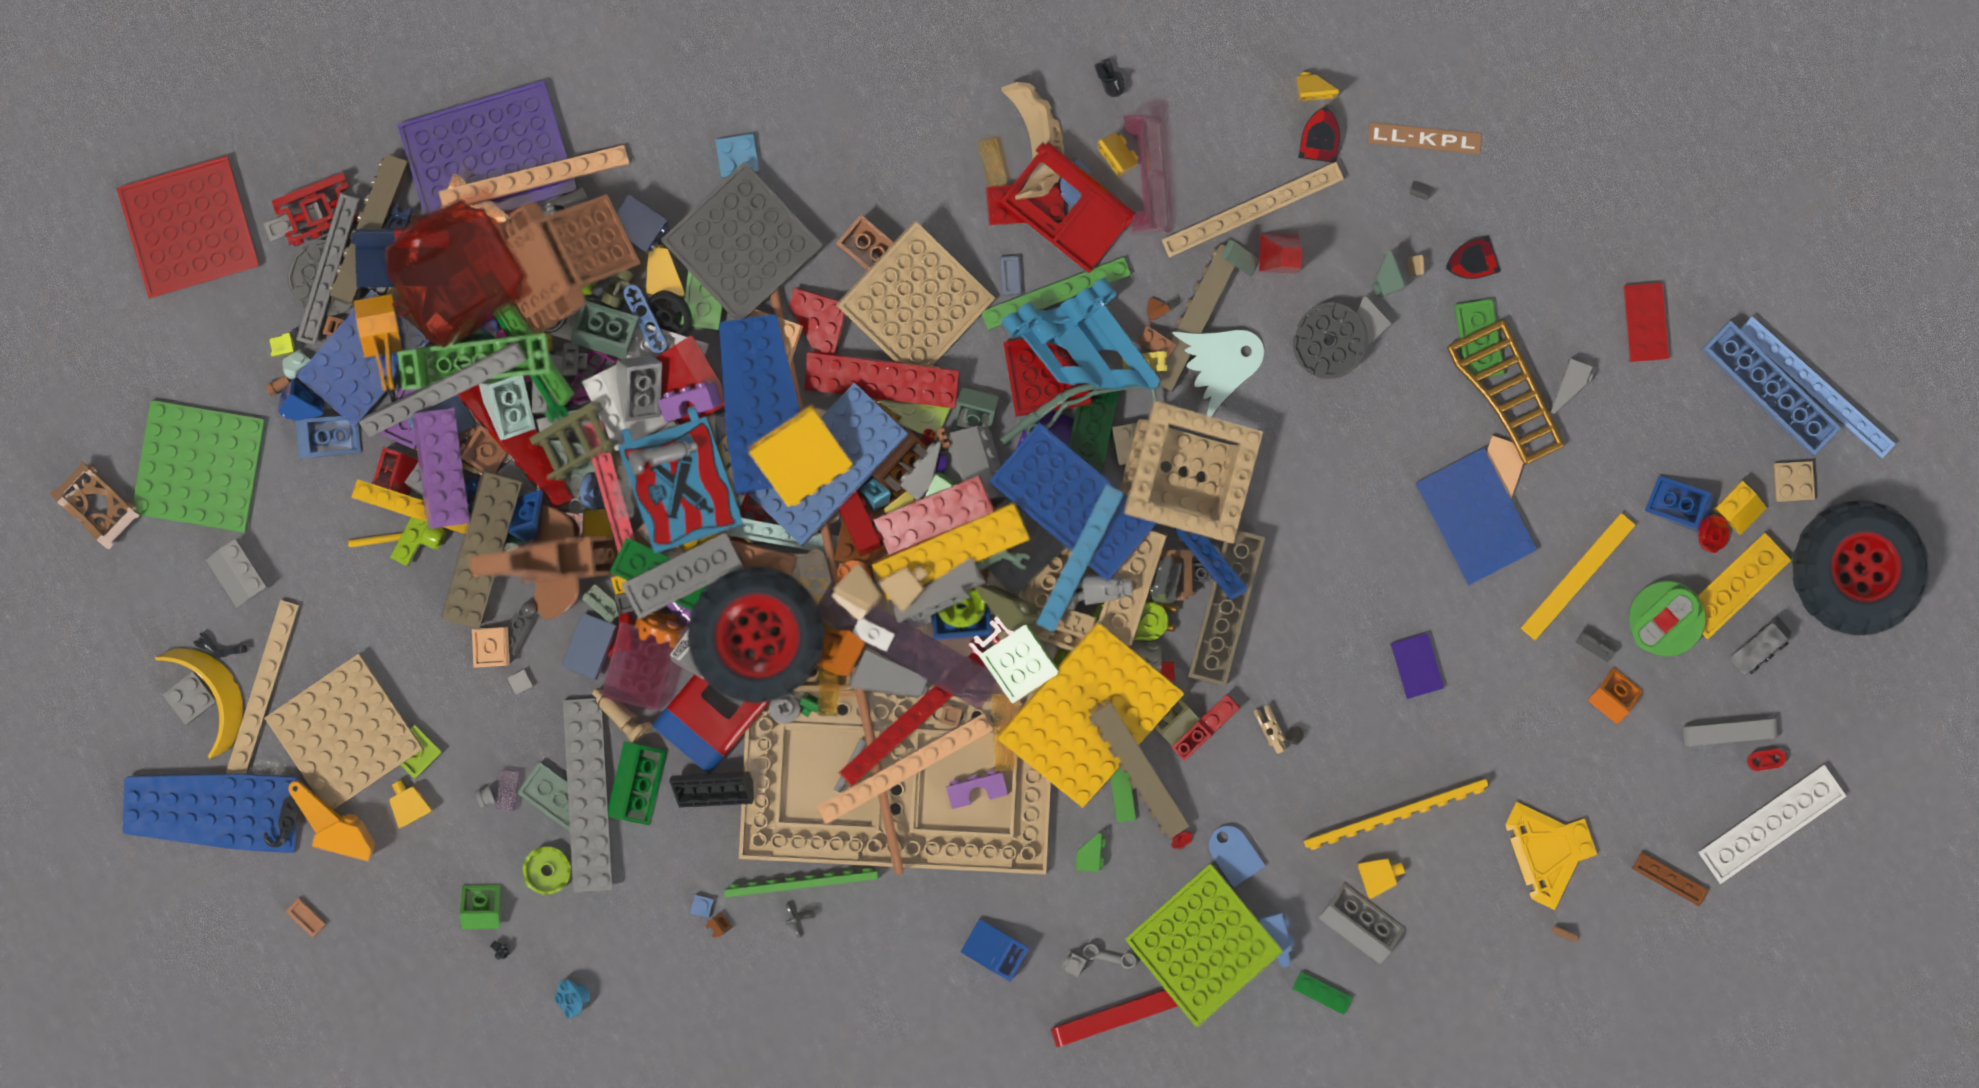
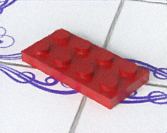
M1056 182L1045 196L1026 198L1055 222L1062 221L1065 217L1063 198L1060 194L1062 193L1060 182ZM1025 184L1020 187L1019 192L1024 188ZM1012 185L985 188L989 226L1026 223L1000 202Z
M1662 283L1623 286L1630 362L1669 359Z

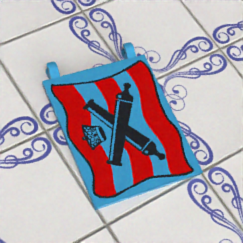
M695 407L688 408L691 422L634 441L629 429L621 431L625 444L619 445L618 448L655 554L743 525L707 418L699 419ZM678 442H687V444L695 442L697 445V450L691 451L689 456L684 455L678 460L661 463L652 467L646 461L644 463V471L637 475H634L629 462L630 452L646 451Z

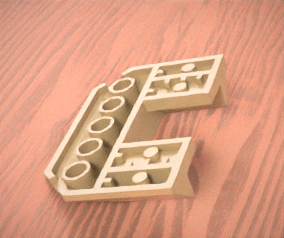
M1068 548L1062 551L1027 585L1023 599L1034 604L1039 615H1041L1072 553ZM1088 565L1083 573L1084 575H1099ZM1066 608L1054 632L1037 624V621L1030 629L1038 640L1072 651L1095 625L1097 619Z

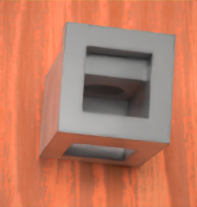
M1069 950L1060 968L1078 978L1087 960Z

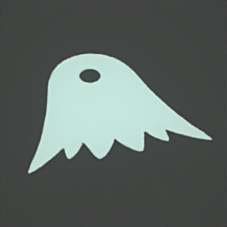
M1246 330L1205 334L1172 332L1177 338L1191 346L1185 349V352L1196 355L1186 367L1195 371H1201L1194 383L1195 387L1208 386L1203 399L1211 396L1207 416L1209 417L1214 414L1220 404L1242 382L1260 367L1263 361L1264 348L1261 340L1255 334ZM1243 346L1251 348L1252 353L1250 356L1244 357L1241 354Z

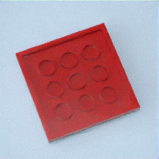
M1025 339L1003 342L1016 417L1028 415L1031 412L1034 413L1041 406L1054 399L1059 393L1062 394L1064 391L1076 386L1088 384L1077 383L1071 385L1058 382ZM1046 343L1062 367H1079L1065 348ZM1089 391L1073 395L1066 399L1065 402L1084 397ZM1091 397L1078 404L1068 405L1067 408L1091 405ZM1060 404L1051 411L1059 410L1062 405Z

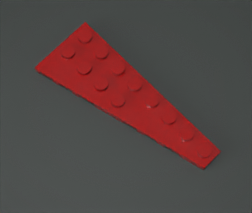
M479 384L457 394L463 401L462 404L474 413L475 418L478 422L481 421L489 430L488 433L506 453L508 452L513 457L516 465L520 466L528 474L527 477L536 483L554 508L564 505L573 499L564 480L548 479L547 475L554 472L543 447L532 445L529 439L537 434L536 429L500 440L484 405Z

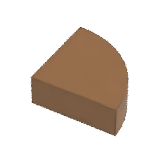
M1557 926L1553 927L1551 933L1572 942H1577L1578 935Z

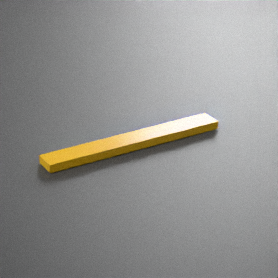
M1620 513L1520 629L1535 641L1636 525Z

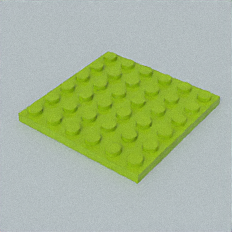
M1212 864L1204 868L1125 938V941L1197 1028L1284 952Z

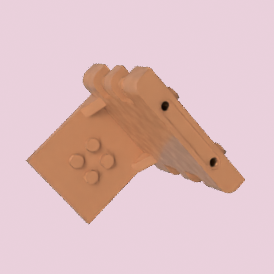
M607 194L546 217L536 203L523 205L509 215L512 222L503 221L490 228L493 236L486 234L477 237L464 246L480 280L486 272L492 271L533 334L550 329L558 323L559 319L566 318L582 308L585 304V299L580 290L581 288L640 264Z

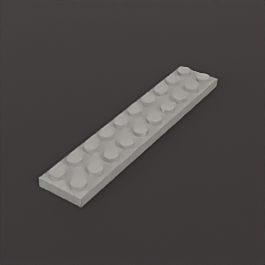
M597 698L563 700L573 893L612 890L602 709L596 702Z

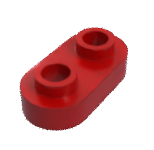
M1780 749L1753 752L1747 758V765L1753 771L1780 768L1786 762V755ZM1773 755L1779 757L1777 762L1772 760ZM1755 758H1758L1760 760V763L1758 765H1755L1753 763V760Z

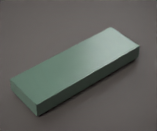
M1232 240L1228 241L1221 255L1222 258L1249 276L1252 275L1259 261L1257 257Z

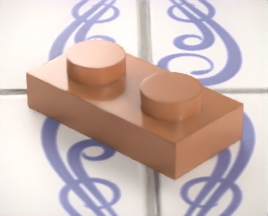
M1148 325L1137 340L1138 343L1152 352L1167 351L1166 361L1176 347L1175 343Z

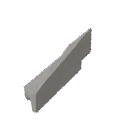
M968 559L923 588L903 612L898 606H895L894 613L897 622H902L910 617L913 621H918L970 598L968 589L985 583L974 560Z

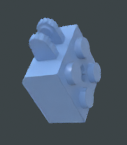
M1276 912L1258 917V921L1284 951L1277 960L1280 966L1287 968L1290 965L1288 952L1292 951L1291 946H1294L1292 935L1288 934L1286 930L1289 927L1287 916L1282 915L1281 912Z

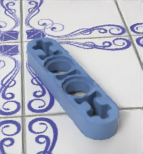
M637 285L627 286L624 290V297L633 315L638 316L637 323L651 350L655 353L665 352L668 348V341L642 290ZM631 288L632 290H637L638 293L635 294L637 300L642 299V302H638L634 306L632 303L636 302L635 299L628 295L631 293ZM640 305H644L647 309L644 316L637 314V308ZM649 322L655 324V331L653 333H648L645 329L646 324ZM658 332L660 334V336H656L658 341H663L664 343L662 345L661 350L659 348H655V345L657 344L655 338H652L651 340L649 338L651 336H655L656 334H658Z

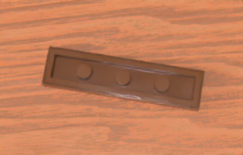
M1640 852L1632 867L1633 870L1697 906L1701 905L1708 892V889L1643 852Z

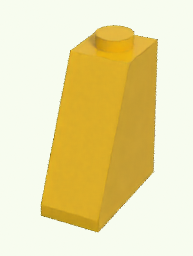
M657 245L653 251L648 252L646 294L653 295L658 291L665 290L673 292L680 297H685L684 288L669 250L665 249V245Z

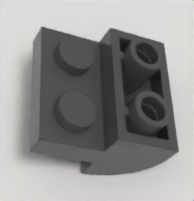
M1165 556L1164 561L1159 560V565L1156 567L1154 577H1156L1155 583L1151 584L1150 595H1152L1154 602L1173 603L1175 600L1182 564L1174 563L1172 557Z

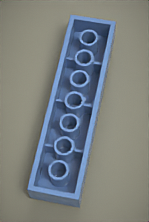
M1732 321L1727 322L1701 349L1810 456H1815L1841 429Z

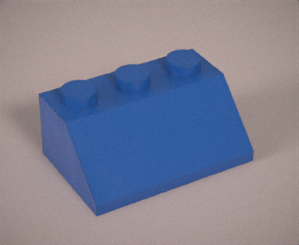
M985 602L986 609L983 617L977 623L968 627H953L945 623L938 612L932 614L933 639L991 635L989 606ZM960 604L957 606V608L964 609L966 608V605Z

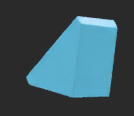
M874 478L859 487L860 494L873 512L890 503V491Z

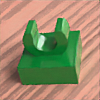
M806 692L800 702V705L804 706L801 714L809 717L811 711L817 713L823 700Z

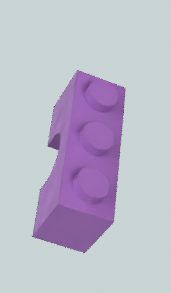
M706 381L696 384V387L692 389L690 386L679 389L680 392L675 393L674 390L663 394L664 397L658 400L665 422L687 415L688 401L695 405L697 413L713 409L722 404L715 382L707 384Z
M993 770L986 772L987 776L980 778L978 774L968 777L969 781L961 783L960 779L949 782L950 786H946L951 808L955 809L971 805L969 793L975 787L984 788L988 793L989 800L1008 795L1003 773Z

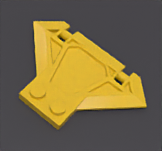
M1516 802L1505 826L1507 831L1512 829L1514 831L1515 837L1510 838L1522 875L1526 885H1533L1534 891L1529 893L1531 899L1555 910L1578 861L1597 855L1585 818L1565 825ZM1521 826H1525L1526 833L1522 834ZM1544 880L1546 887L1541 888L1539 881Z

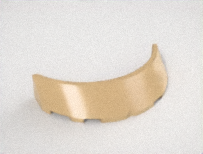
M1015 82L1001 87L1002 92L1015 104L1024 119L1031 140L1032 159L1037 154L1035 150L1042 142L1051 143L1064 154L1063 136L1059 122L1054 119L1050 111L1052 107L1049 102L1041 98L1035 91L1036 88L1030 83ZM1040 163L1029 176L1024 188L1015 196V199L1045 196L1053 185L1058 182L1060 176L1044 163Z

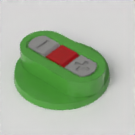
M1671 580L1657 581L1644 587L1634 598L1629 610V626L1635 642L1643 650L1658 656L1672 657L1689 651L1700 640L1706 625V613L1699 596L1685 584Z

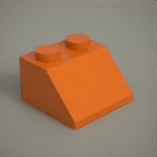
M827 630L823 639L821 657L816 666L836 675L848 676L853 670L858 656L862 653L865 642L849 630Z
M1613 667L1595 688L1587 701L1618 725L1631 711L1643 690Z

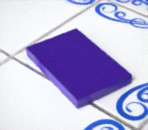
M1428 633L1391 643L1407 699L1444 688Z

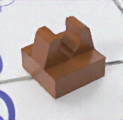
M722 912L709 920L706 925L707 929L712 927L715 933L712 934L714 938L720 937L733 928Z

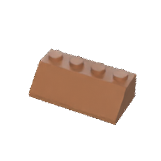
M860 214L837 241L836 245L868 271L894 242Z

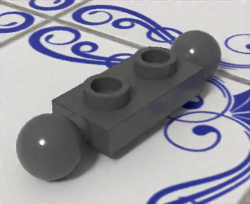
M531 601L523 603L521 607L522 614L515 613L508 625L509 653L516 656L533 624L528 618L536 613L537 608Z

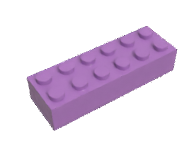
M454 408L412 414L427 527L438 528L470 523Z

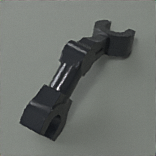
M205 633L199 634L204 639L203 643H199L197 640L193 642L195 646L208 650L215 658L247 652L246 645L220 650L211 644V639Z

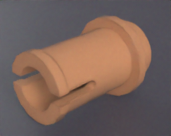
M284 375L272 383L268 382V385L265 387L270 396H276L277 392L286 388L289 381Z

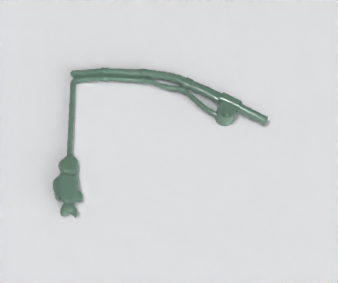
M1089 383L1076 386L1064 391L1062 394L1059 393L1054 399L1041 406L1034 413L1028 414L1019 421L1020 424L1000 438V440L1005 445L1023 430L1026 431L1028 436L1036 427V422L1060 404L1062 406L1051 421L1044 426L1047 430L1055 423L1068 405L1078 404L1093 395L1145 388L1141 386H1127L1124 389L1094 388ZM1147 389L1151 390L1152 399L1157 402L1156 389ZM1093 390L1084 397L1065 402L1066 399L1073 395ZM1164 461L1161 464V470L1167 472L1170 465L1167 461Z

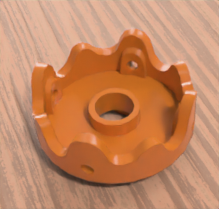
M654 611L640 619L637 618L634 627L636 629L639 628V638L641 640H646L650 634H653L657 639V643L661 644L669 641V646L672 648L676 647L684 632L682 623L677 620L675 615Z

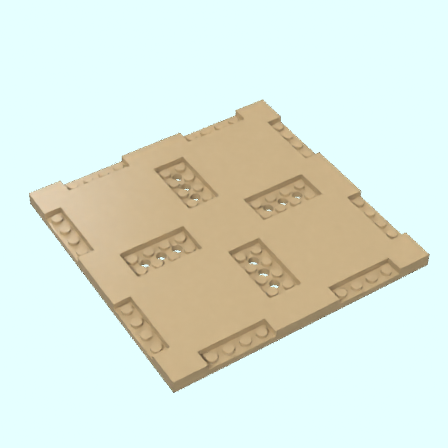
M789 553L796 555L791 573L792 578L797 580L800 576L805 577L808 581H814L813 584H810V587L814 589H806L809 593H834L833 590L818 589V587H821V583H818L816 580L817 578H824L827 582H832L826 579L830 578L826 555L825 563L821 566L824 569L818 570L814 568L815 570L806 571L808 568H812L807 564V554ZM837 562L838 568L843 565V563ZM871 569L874 576V585L883 592L874 569ZM989 571L987 585H994L1003 589L1000 581ZM1027 585L1022 589L1023 597H1024V594H1025ZM884 595L881 601L864 619L894 632L895 635L887 651L865 642L862 652L867 650L928 678L926 694L972 653L968 643L974 637L934 640L932 622L908 630L905 622H897L894 613V607L897 605L892 599L887 600ZM831 596L825 603L818 604L821 606L819 610L822 611L821 618L824 626V635L827 630H842L836 601ZM848 611L853 633L858 619L853 618ZM991 625L992 635L996 631V629ZM903 630L908 631L910 634V638L906 642L899 639V633ZM1004 630L1000 632L997 636L1001 640H1003L1006 637H1008L1009 634ZM1039 640L1053 661L1057 654L1058 646ZM990 641L985 648L988 650L995 644ZM764 646L763 652L770 655L774 652V649ZM750 648L749 657L753 658L755 650ZM903 649L909 653V657L905 661H901L898 658V652ZM985 667L945 703L963 709L964 717L959 722L958 727L971 721L973 712L980 711L986 716L993 731L898 783L902 787L901 794H892L891 788L887 790L890 806L893 803L901 806L900 813L892 814L903 867L1046 874L1051 782L996 738L1040 686L1026 694L1021 700H1017L1012 704L990 670ZM855 689L791 692L790 694L797 698L799 704L806 692L823 700L822 703L829 706V712L823 715L819 711L817 713L811 711L809 717L799 712L798 717L794 721L786 724L779 723L772 718L769 711V703L745 732L743 772H749L751 775L754 800L753 804L741 805L739 859L893 867L878 795L826 825L816 807L852 788L846 782L841 793L834 790L840 778L838 773L847 765L860 738L866 741ZM865 691L875 739L924 695L921 694L918 698ZM841 704H845L848 707V713L843 716L837 712V708ZM944 705L880 761L882 770L958 728L940 723ZM999 712L1002 715V720L999 723H993L991 721L992 713ZM872 769L855 785L873 776ZM993 770L1003 773L1008 795L989 800L988 793L984 788L975 787L969 793L971 805L955 809L951 808L946 786H950L949 782L958 779L961 780V783L969 781L968 777L978 774L980 778L987 776L986 772Z

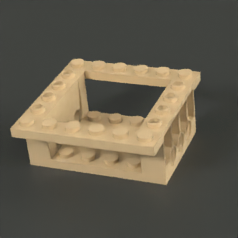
M1153 401L1149 419H1138L1119 489L1128 496L1123 514L1233 544L1263 432ZM1168 424L1190 429L1193 431L1229 440L1239 444L1229 445L1208 438L1179 431L1176 429L1168 428ZM1164 461H1167L1170 465L1167 472L1161 470V464ZM1182 466L1187 468V475L1185 477H1181L1178 473L1179 468ZM1200 471L1205 474L1203 482H1199L1196 478L1197 473Z

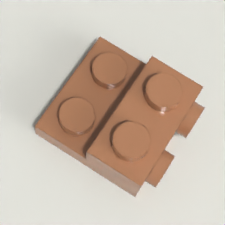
M475 425V427L472 426L467 431L466 436L468 438L466 442L459 445L461 461L481 473L483 469L496 472L507 453L488 433L489 430L481 425Z

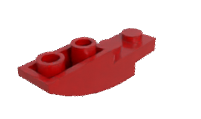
M1227 693L1171 748L1185 761L1237 712L1240 706Z

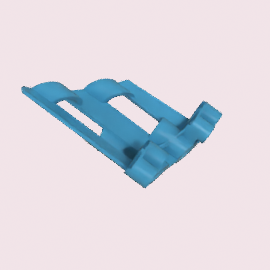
M1106 278L1098 280L1091 288L1082 290L1076 297L1066 300L1060 307L1048 311L1043 309L1036 310L1032 303L1029 302L1023 305L1016 313H1010L1001 321L1012 338L1022 336L1058 382L1071 385L1089 383L1094 388L1124 389L1127 386H1141L1145 389L1158 388L1161 380L1107 308L1106 304L1116 296V292ZM1046 343L1065 348L1079 367H1062ZM1114 350L1119 352L1131 370L1117 369L1111 371L1098 351Z

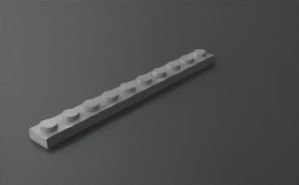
M515 342L363 417L359 424L367 435L371 437L412 417L414 413H420L526 361L527 355L518 342Z

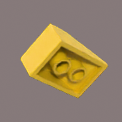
M1115 132L1099 140L1097 149L1116 175L1121 178L1138 165L1137 160L1139 158L1133 150H1128L1126 147L1127 141L1122 134L1118 136Z

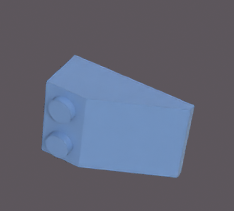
M342 416L308 418L295 421L299 459L361 453L358 424L354 427Z

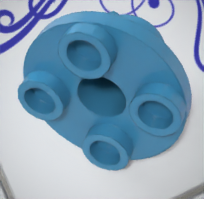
M565 979L559 982L554 1000L557 1005H560L565 1017L572 1018L581 1013L582 1004L586 1005L590 1000V992L586 986L580 985V983L576 985L572 980Z

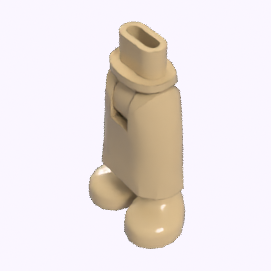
M599 687L592 692L597 698L596 702L600 708L613 720L620 730H623L630 742L640 741L653 728L650 722L637 725L635 721L638 716L629 710L616 696H610L609 691L604 692Z

